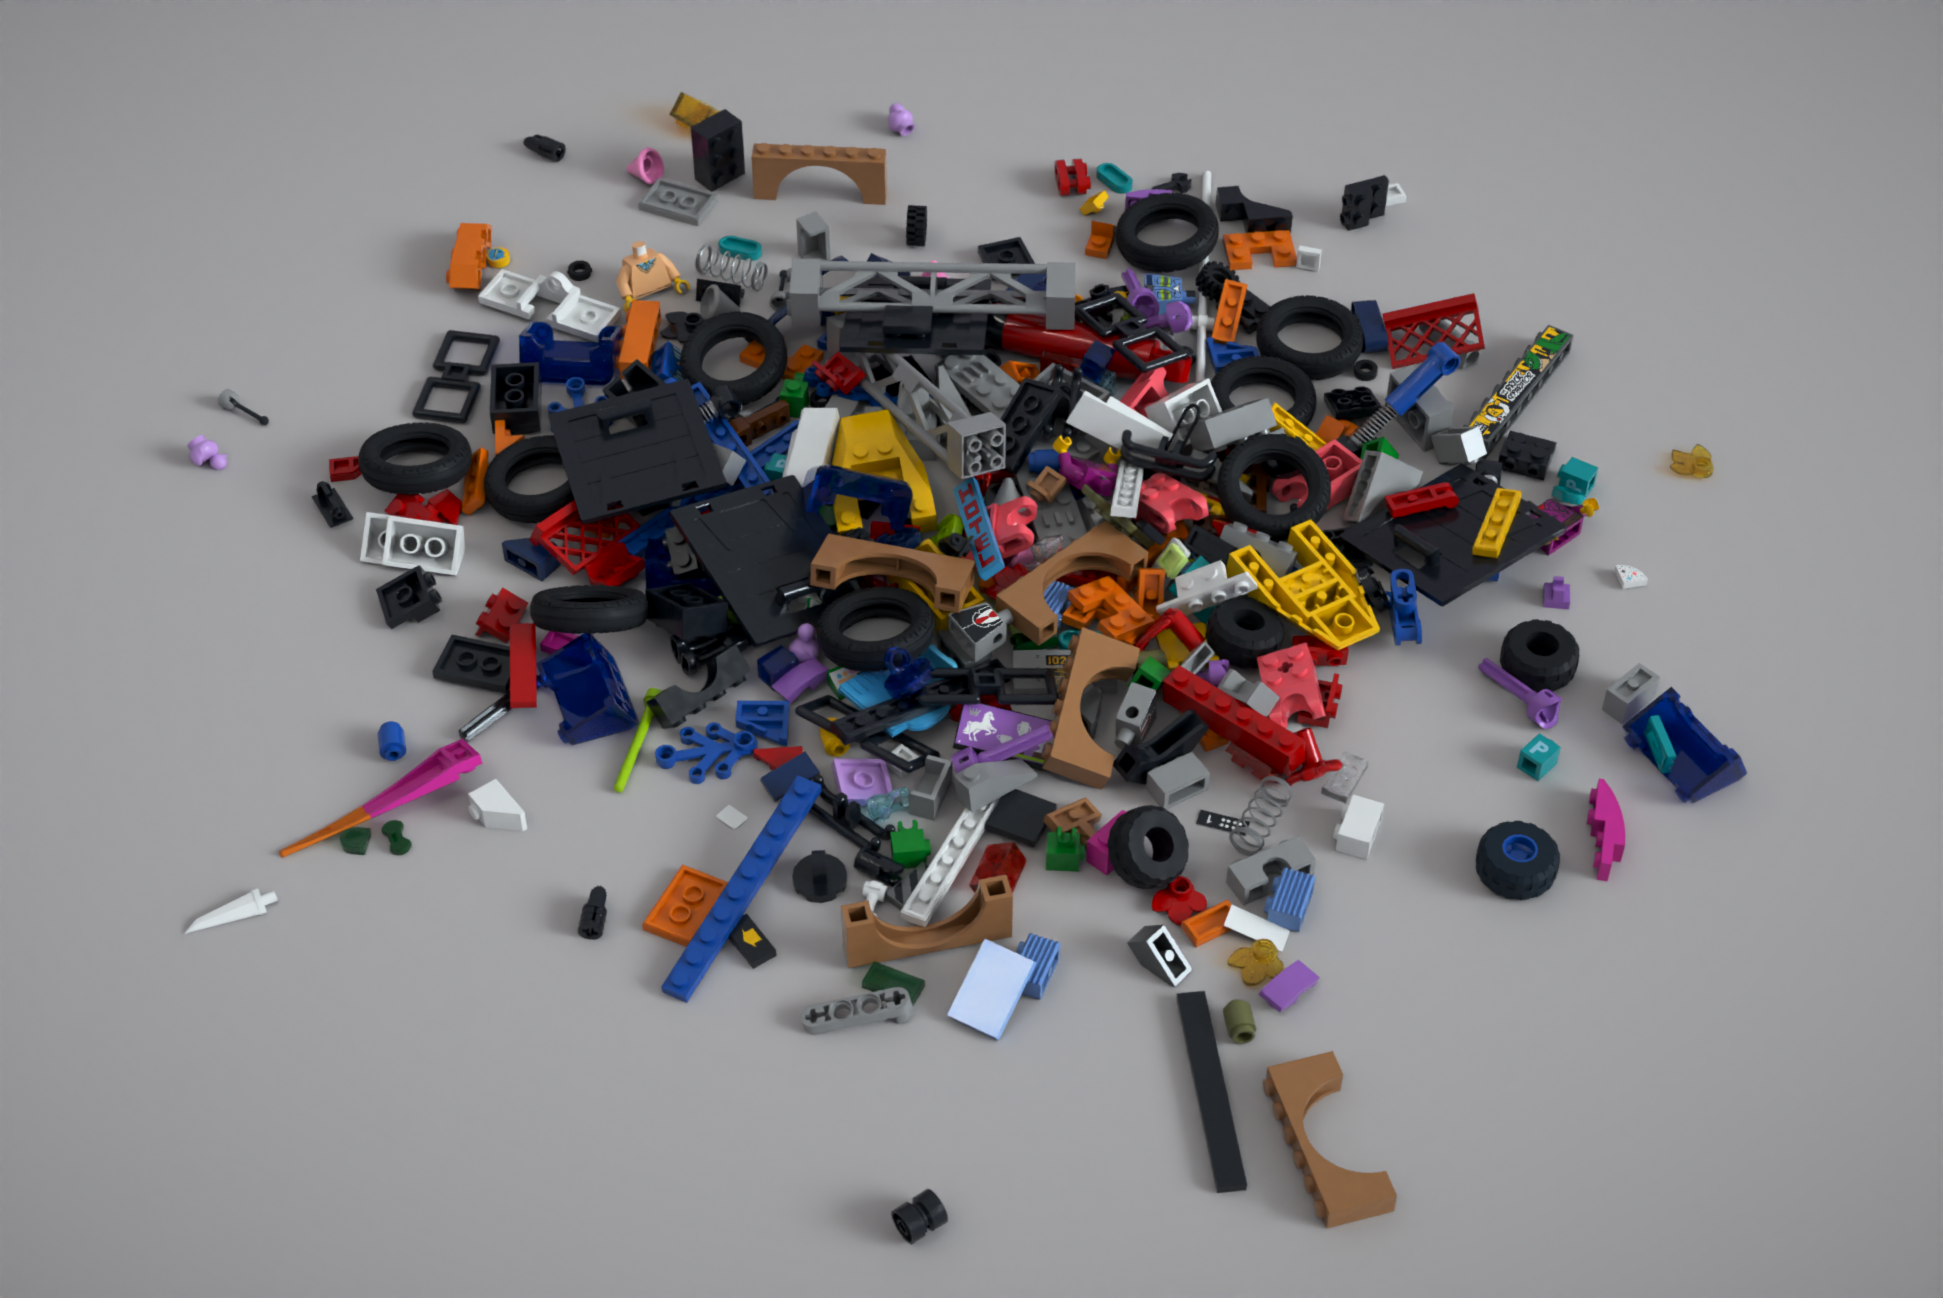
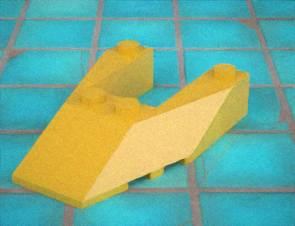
M882 410L841 417L828 481L838 535L841 536V534L858 527L863 528L858 501L905 493L911 525L919 526L921 533L935 531L937 528V517L925 466L890 411Z
M1311 519L1290 529L1287 543L1293 546L1292 550L1299 552L1296 560L1303 568L1286 576L1278 578L1251 545L1229 553L1226 567L1227 577L1231 578L1248 572L1256 581L1258 588L1248 592L1246 595L1259 603L1267 605L1279 617L1307 635L1336 650H1340L1379 633L1380 627L1371 606L1366 602L1364 597L1365 591L1363 586L1359 585L1355 568Z

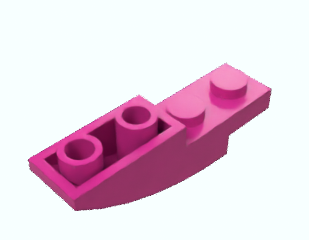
M1599 778L1596 789L1591 788L1589 804L1593 805V809L1589 808L1586 824L1591 825L1590 836L1596 837L1595 847L1600 848L1599 852H1595L1593 868L1598 869L1597 880L1608 881L1612 861L1621 862L1625 848V825L1621 808L1612 789L1604 779Z

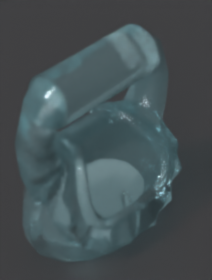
M901 787L887 794L869 797L866 800V808L870 819L874 822H885L893 812L909 805V789ZM899 796V802L894 804V799Z

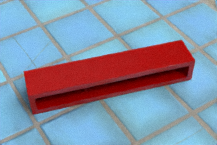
M1178 665L1163 680L1164 702L1182 713L1188 710H1195L1207 723L1210 730L1288 777L1305 761L1306 740L1182 666Z

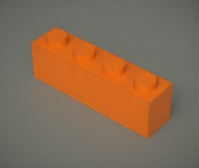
M632 300L631 309L626 311L627 325H623L624 340L619 342L620 356H616L615 363L616 370H620L621 380H625L621 373L636 359L650 369L662 320L660 301Z

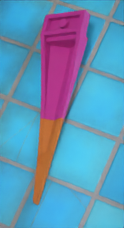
M464 739L439 748L412 771L359 808L325 828L280 850L281 858L455 783L460 779L458 774L469 773L476 766L483 764L480 754Z

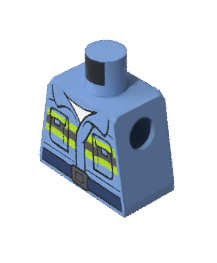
M1145 274L1144 288L1150 289L1155 294L1160 306L1159 315L1166 313V304L1178 300L1185 304H1195L1196 292L1182 290V279Z

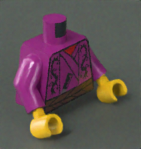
M1060 435L1053 443L1054 450L1060 453L1058 455L1061 469L1059 474L1067 479V483L1080 490L1086 484L1097 494L1110 496L1116 485L1119 470L1116 463L1121 457L1120 449L1114 454L1111 451L1112 448L1109 447L1103 457L1107 463L1106 465L1105 463L1071 456L1066 450L1072 444V440L1068 436L1063 440Z
M1596 498L1586 499L1582 502V505L1573 507L1560 504L1553 499H1548L1539 506L1531 501H1527L1567 526L1565 533L1540 547L1548 556L1580 534L1584 516L1592 517L1595 513L1594 511L1599 510ZM1534 514L1530 515V517L1534 518L1535 520L1539 518Z

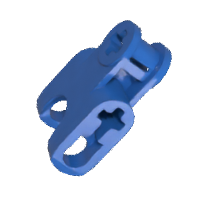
M1408 569L1394 570L1391 572L1389 614L1395 646H1400L1403 641H1415L1416 644H1422V629L1417 611L1414 575ZM1402 578L1407 580L1409 584L1401 588L1397 587L1396 581Z

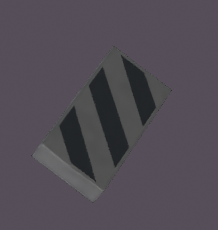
M922 861L886 893V900L902 910L929 865Z

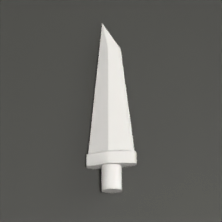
M259 889L252 890V892L197 918L184 934L266 914L265 905L278 901L274 891L260 895Z

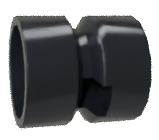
M926 1189L913 1197L912 1204L905 1202L891 1211V1216L898 1232L911 1245L923 1238L927 1229L934 1231L948 1222V1215L944 1205L930 1189Z

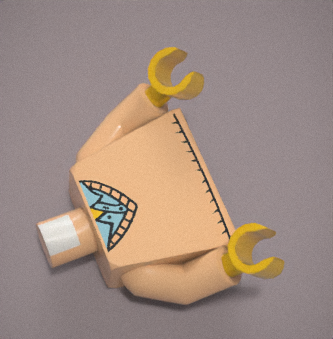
M643 241L632 244L633 254L623 258L622 267L616 280L621 297L626 301L623 305L625 312L627 309H630L629 304H632V300L670 287L673 281L675 283L674 290L677 294H682L679 284H683L687 290L690 289L689 283L679 278L681 275L674 264L664 254L657 253L652 248L646 249L645 242Z

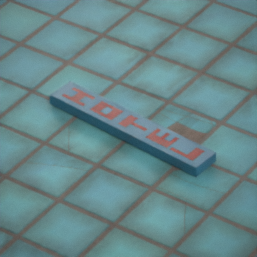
M970 477L955 487L953 493L967 537L974 536L970 544L973 545L971 551L979 576L986 581L1002 570L1005 565L978 482L974 477Z

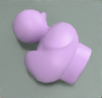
M894 103L890 106L888 127L894 132H899L901 136L911 133L915 128L912 113L909 110H905L899 103Z
M200 435L188 443L187 446L191 450L189 458L194 464L201 466L202 463L210 460V465L215 470H222L226 467L227 455L218 454L219 447L214 441L207 440L204 435Z
M804 623L798 628V636L792 640L788 648L791 657L798 665L809 659L817 658L820 652L818 640L814 637L815 628L808 623Z

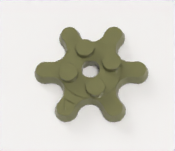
M1083 485L1081 492L1095 503L1096 506L1093 509L1127 537H1136L1147 548L1155 545V542L1128 518L1110 516L1111 504L1089 486Z

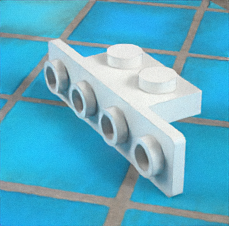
M1219 560L1175 577L1178 598L1157 605L1156 611L1159 615H1162L1168 608H1177L1186 616L1215 604L1223 603L1239 595L1247 594L1258 588L1257 583L1248 572L1227 579L1225 564Z

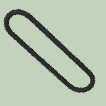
M1190 404L1183 411L1172 432L1173 435L1169 440L1168 448L1188 410L1195 407L1197 415L1184 439L1183 451L1200 417L1201 411L1197 404Z

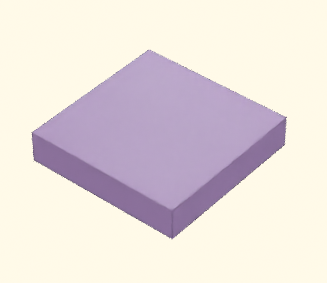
M882 759L833 760L832 770L838 794L841 792L846 794L849 804L852 801H856L860 806H893L895 798L885 761Z

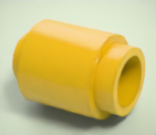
M827 718L830 721L837 720V718ZM819 727V736L826 754L833 757L841 756L849 750L850 744L844 745L836 735Z

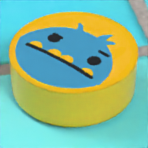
M502 247L491 249L487 253L488 264L494 268L507 266L510 263L509 251Z

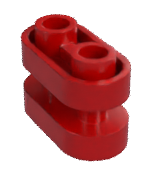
M1082 158L1072 159V166H1066L1065 160H1055V179L1060 196L1069 195L1070 188H1075L1077 195L1086 194L1087 190L1091 189L1090 176H1087V164L1083 163ZM1068 175H1072L1073 179L1069 180Z

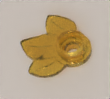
M1697 444L1691 454L1672 450L1671 457L1674 463L1670 465V468L1674 472L1681 475H1693L1697 478H1708L1713 474L1714 467L1711 461V454L1703 446Z
M1259 939L1254 942L1252 947L1237 949L1227 962L1228 966L1242 969V981L1246 986L1259 985L1266 976L1273 979L1284 968L1283 962L1278 958L1277 947L1268 939Z

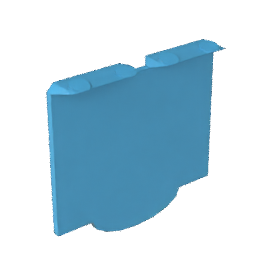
M917 658L904 666L894 667L891 670H880V672L871 673L868 671L862 672L840 684L837 696L842 694L857 708L863 710L916 690L915 669L930 667ZM925 678L926 685L942 680L943 678ZM950 706L934 710L884 731L893 738L906 729L911 731L929 729L945 719Z

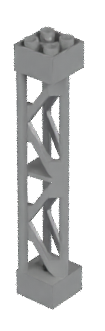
M792 259V268L787 269V282H790L789 286L786 285L785 298L790 300V302H787V316H791L792 325L820 326L822 311L885 312L886 305L933 306V313L1046 315V329L1074 330L1075 263L997 264ZM822 271H856V276L832 288H823ZM898 272H931L930 289H919L898 277ZM937 272L970 273L968 278L947 289H937ZM1011 274H1047L1046 291H1033L1012 279ZM878 275L900 289L853 287ZM992 277L1012 290L966 289ZM840 296L849 297L840 301ZM871 297H885L896 303H872L861 301H864ZM953 298H963L953 302ZM983 299H998L1009 305L973 303ZM1018 299H1026V303Z
M846 313L826 317L827 360L839 352L856 366H861L866 376L858 385L886 410H889L897 420L946 462L947 467L961 480L1005 468L1006 424L995 414L987 412L971 417L898 353L840 352V341ZM878 362L880 365L883 364V367L892 376L875 381L869 363ZM900 382L896 406L884 394L886 386ZM932 409L947 424L929 429L923 411ZM914 413L916 417V422H914L908 416V414ZM943 433H947V450L939 444L940 436Z

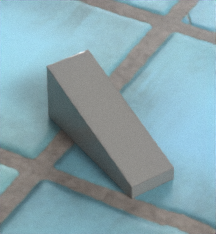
M1204 641L1188 654L1180 666L1196 674L1215 652Z

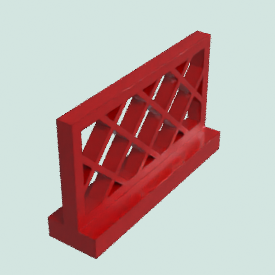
M1475 293L1382 313L1388 336L1392 369L1423 363L1427 359V354L1422 355L1417 351L1423 343L1431 347L1435 345V343L1427 339L1434 330L1442 334L1438 342H1444L1447 338L1456 342L1452 350L1457 355L1485 349ZM1474 313L1475 319L1469 326L1460 322L1464 315ZM1448 319L1452 324L1446 331L1437 327L1441 320ZM1424 324L1429 329L1423 336L1414 332L1419 325ZM1457 325L1466 330L1459 339L1450 334ZM1401 329L1406 332L1400 341L1392 338L1391 331ZM1472 333L1478 337L1479 343L1469 345L1463 341ZM1411 335L1419 339V342L1413 349L1404 344ZM1401 348L1409 352L1405 359L1396 361L1395 355Z
M574 500L538 523L529 541L535 547L541 544L574 576L584 569V565L615 546L618 541L639 528L640 525L629 514L606 519L613 521V528L601 526V521H597L596 525H583ZM618 505V506H614V507H611L610 509L613 510V509L621 508V506H619V505ZM618 522L626 523L630 529H618ZM567 528H578L579 536L567 534ZM584 530L596 531V538L584 537ZM601 533L613 534V541L602 540ZM552 538L563 540V547L555 546L549 540ZM567 541L579 542L580 550L568 548ZM585 544L596 545L597 551H585ZM568 555L579 556L580 563L575 566L568 559Z

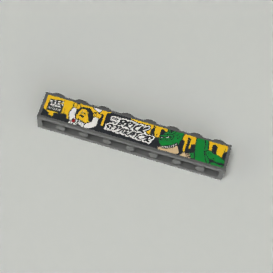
M1548 325L1543 332H1539L1534 343L1527 346L1523 357L1518 358L1513 369L1506 372L1502 383L1494 387L1490 398L1486 397L1481 409L1473 413L1469 424L1463 425V427L1479 426L1487 454L1480 458L1486 459L1568 356L1571 351L1573 334Z

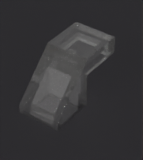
M1063 534L1047 536L1030 546L1034 559L1023 566L1031 572L1037 565L1044 563L1053 557L1056 552L1061 551L1065 540Z

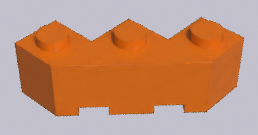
M460 223V227L457 229L455 247L452 249L450 270L446 272V282L449 284V288L481 290L482 269H486L487 248H491V225Z

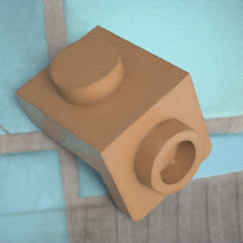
M1046 466L1035 482L1029 480L1027 486L1031 491L1029 494L1032 498L1040 503L1045 501L1051 505L1068 481L1064 476Z

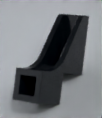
M1239 186L1217 187L1216 208L1220 222L1242 220L1246 233L1289 230L1291 233L1293 218L1291 211L1251 201L1241 193Z
M1188 710L1150 740L1138 745L1126 744L1114 760L1113 767L1126 782L1146 785L1147 772L1151 771L1154 767L1173 761L1178 756L1192 752L1210 727L1195 710Z

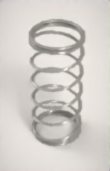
M705 244L699 249L695 261L697 272L703 274L710 272L713 277L721 275L725 281L732 279L734 284L743 283L744 287H752L755 291L760 290L764 286L768 275L766 263L758 262L751 278V285L747 286L744 280L751 269V258H748L743 265L742 280L735 282L733 277L741 263L739 254L733 259L731 277L726 279L722 273L729 264V251H726L722 256L720 274L714 275L712 269L718 261L719 248L716 247L712 252L711 246ZM708 247V258L705 266L701 269V254ZM717 250L716 260L711 267L713 254ZM728 253L727 263L722 270L724 257ZM737 257H739L737 268L733 273V266ZM749 260V268L745 277L743 278L744 269L746 263ZM763 265L764 274L760 285L757 288H755V283L760 277Z
M1268 776L1262 780L1260 788L1257 789L1254 798L1248 803V808L1243 811L1242 818L1236 822V828L1229 835L1230 842L1235 849L1246 855H1254L1262 850L1265 844L1263 838L1271 835L1269 827L1277 825L1275 818L1283 814L1281 808L1286 807L1293 798V790L1286 781L1276 776ZM1267 780L1280 782L1289 790L1290 797L1287 799L1286 795L1278 789L1265 787L1264 782ZM1266 789L1279 792L1285 799L1272 796ZM1260 790L1263 797H1257V793ZM1257 799H1265L1270 804L1279 807L1280 814L1273 815L1266 809L1261 808L1257 803ZM1255 800L1258 807H1251V803ZM1251 809H1259L1264 814L1273 817L1274 824L1267 825L1260 819L1255 818L1251 813ZM1249 810V813H1250V815H1251L1252 817H1244V816H1245V813ZM1245 819H1253L1258 824L1267 827L1268 834L1260 835L1257 831L1249 828L1245 823ZM1243 820V823H1244V825H1245L1246 827H1238V826H1239V823ZM1237 832L1246 844L1256 847L1258 850L1248 851L1243 849L1234 841L1233 834ZM1239 832L1249 834L1257 841L1258 846L1247 842Z

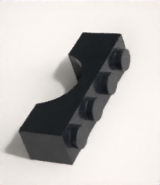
M736 644L723 650L706 662L708 670L707 680L699 692H688L677 685H673L646 702L662 728L670 725L673 728L678 727L687 721L685 718L687 714L692 712L695 715L707 707L706 701L711 698L713 701L718 700L727 694L725 691L727 687L732 685L735 688L747 680L745 675L752 670Z

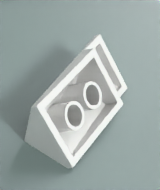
M1086 390L1070 412L1066 423L1120 450L1123 444L1121 438L1124 430L1132 432L1131 440L1133 442L1157 449L1163 436L1169 437L1170 440L1173 435L1112 396L1105 403ZM1130 451L1134 456L1155 461V458Z
M803 408L801 410L798 428L791 436L782 476L783 478L794 475L813 504L818 506H824L829 487L828 481L840 423L837 408Z
M366 512L360 561L413 569L420 565L424 571L457 575L465 553L463 526Z

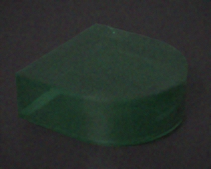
M362 827L346 829L340 836L342 849L349 854L365 855L371 838L370 828Z

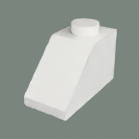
M497 779L468 794L470 801L468 810L474 820L479 819L486 828L515 831L527 829L525 812Z

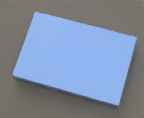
M984 939L947 1015L999 1040L1036 965L1035 961Z

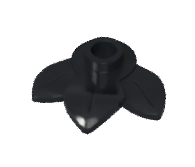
M682 311L667 313L665 316L670 325L660 331V334L667 339L677 338L682 343L705 320L699 313L695 312L689 314Z

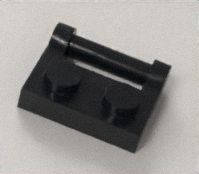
M1246 289L1239 324L1246 333L1252 334L1257 330L1262 315L1270 306L1248 289Z

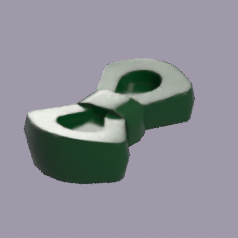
M391 820L385 823L381 832L391 843L390 852L394 855H403L410 850L412 842L403 837L402 830L404 824L398 820Z

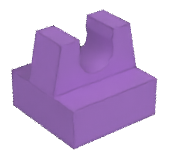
M1554 576L1552 583L1544 582L1543 607L1569 609L1570 584H1564V577Z

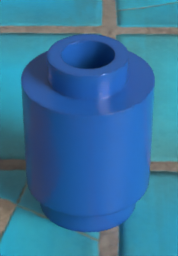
M1054 449L1028 452L1029 472L1041 474L1044 468L1048 466L1059 473L1058 452Z
M389 721L383 723L378 731L380 756L389 761L398 760L406 754L404 730L397 722Z

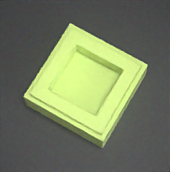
M1171 543L1157 560V564L1165 570L1167 577L1175 579L1189 560L1176 544Z

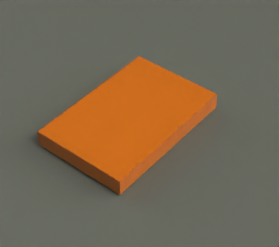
M682 865L642 923L643 930L687 947L728 882Z

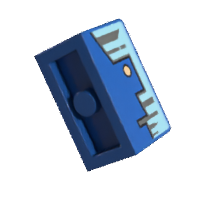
M669 341L653 352L650 370L663 381L672 377L678 381L684 380L680 369L681 350Z

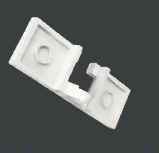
M502 269L478 295L479 303L528 320L535 314L534 306L529 304L535 296L560 303L556 310L551 312L546 318L547 326L597 343L621 316V309L619 307L582 296L580 288L573 286L565 275L557 271L552 272L547 277L540 275L534 280ZM553 280H556L560 284V286H558Z

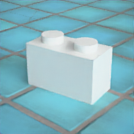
M1353 795L1350 804H1344L1341 813L1342 824L1337 823L1334 830L1333 839L1337 840L1335 851L1367 860L1382 821L1384 803Z

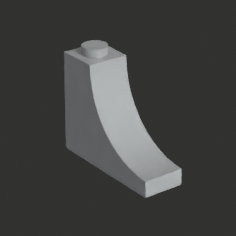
M1366 450L1343 520L1358 524L1369 517L1376 505L1385 496L1417 489L1423 471L1383 452Z

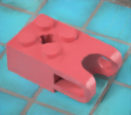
M1164 367L1147 373H1141L1121 398L1120 402L1148 418L1144 408L1169 395L1164 387V378L1167 373Z
M1335 439L1315 451L1324 462L1331 482V496L1326 510L1351 495L1362 463L1359 457ZM1301 473L1289 479H1276L1273 483L1272 495L1282 502L1299 499L1298 509L1308 497L1307 483Z
M1156 473L1151 478L1142 481L1137 515L1132 520L1137 522L1141 517L1158 531L1167 534L1177 530L1174 524L1177 521L1183 519L1198 521L1209 516L1206 498L1202 494L1166 474Z
M1027 496L1016 498L999 506L996 503L986 506L1002 559L1033 546L1034 533L1026 525L1036 518L1038 506L1034 500ZM1020 508H1027V510L1018 512ZM963 527L961 536L967 538L965 528ZM971 550L966 557L961 556L963 559L974 560Z
M1307 643L1257 657L1261 681L1280 697L1269 713L1272 721L1286 728L1288 727V718L1297 711L1310 712L1313 719L1326 716L1315 665Z

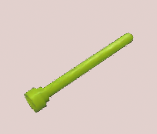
M649 688L643 699L644 713L614 784V790L617 793L622 792L625 788L654 716L646 702L662 692L660 689Z

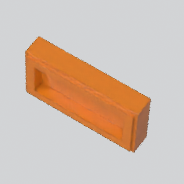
M1228 899L1181 922L1182 930L1195 947L1232 930L1224 926L1232 905Z

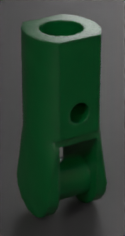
M1016 633L1010 637V643L1014 645L1013 650H1045L1058 647V636L1056 633L1038 646L1023 633Z

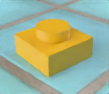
M1103 190L1091 196L1079 210L1083 215L1091 212L1094 214L1098 213L1104 208L1103 203L1109 198L1108 194Z

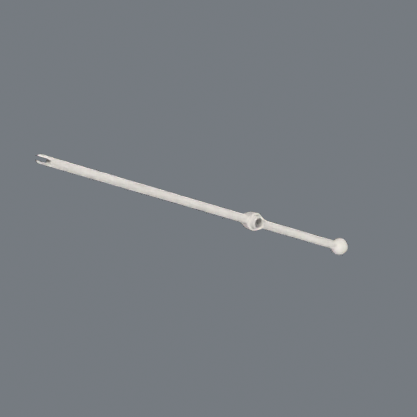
M1206 170L1203 173L1202 201L1211 206V172ZM1209 255L1200 262L1199 273L1204 264L1209 262ZM1203 291L1199 292L1198 316L1192 315L1193 323L1190 326V329L1197 332L1195 382L1205 379L1206 331H1213L1214 318L1207 315L1208 296L1204 297L1202 295Z

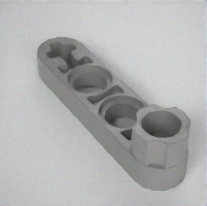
M894 987L808 1006L802 1011L800 1019L807 1033L820 1034L885 1019L895 1020L898 1024H904L914 1015V1008L908 991L901 987ZM882 1001L886 1002L887 1008H883ZM868 1003L877 1004L876 1010L870 1013L864 1012L863 1007ZM840 1009H848L850 1011L848 1016L843 1019L835 1017L836 1012ZM826 1013H829L831 1020L827 1021ZM817 1016V1022L811 1023L812 1017Z

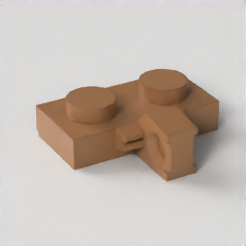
M1084 797L1046 814L1043 821L1053 832H1056L1057 827L1062 828V833H1071L1072 827L1076 828L1077 833H1080V844L1085 845L1087 849V840L1097 833L1094 830L1093 824L1100 821L1102 814Z

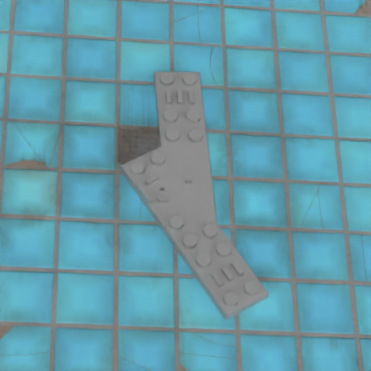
M950 355L935 364V372H937L939 366L943 365L954 386L961 394L984 413L992 412L999 419H1001L1020 387L1019 383L985 355ZM1056 417L1051 439H1045L1042 430L1030 452L1054 449V441L1063 434L1065 419ZM1074 427L1071 439L1072 444L1066 451L1071 456L1092 461L1099 458L1100 450L1084 438L1078 428ZM1027 456L1018 473H1013L1021 497L1027 496L1031 498L1038 506L1037 516L1030 524L1042 558L1053 557L1056 552L1069 546L1075 539L1085 535L1087 531L1069 483L1063 487L1051 505L1045 501L1040 503L1030 496L1029 493L1031 491L1027 486V482L1029 480L1035 482L1040 474L1029 472Z

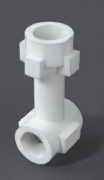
M874 880L871 882L866 881L862 892V897H866V901L869 900L872 912L877 901L884 902L888 886Z

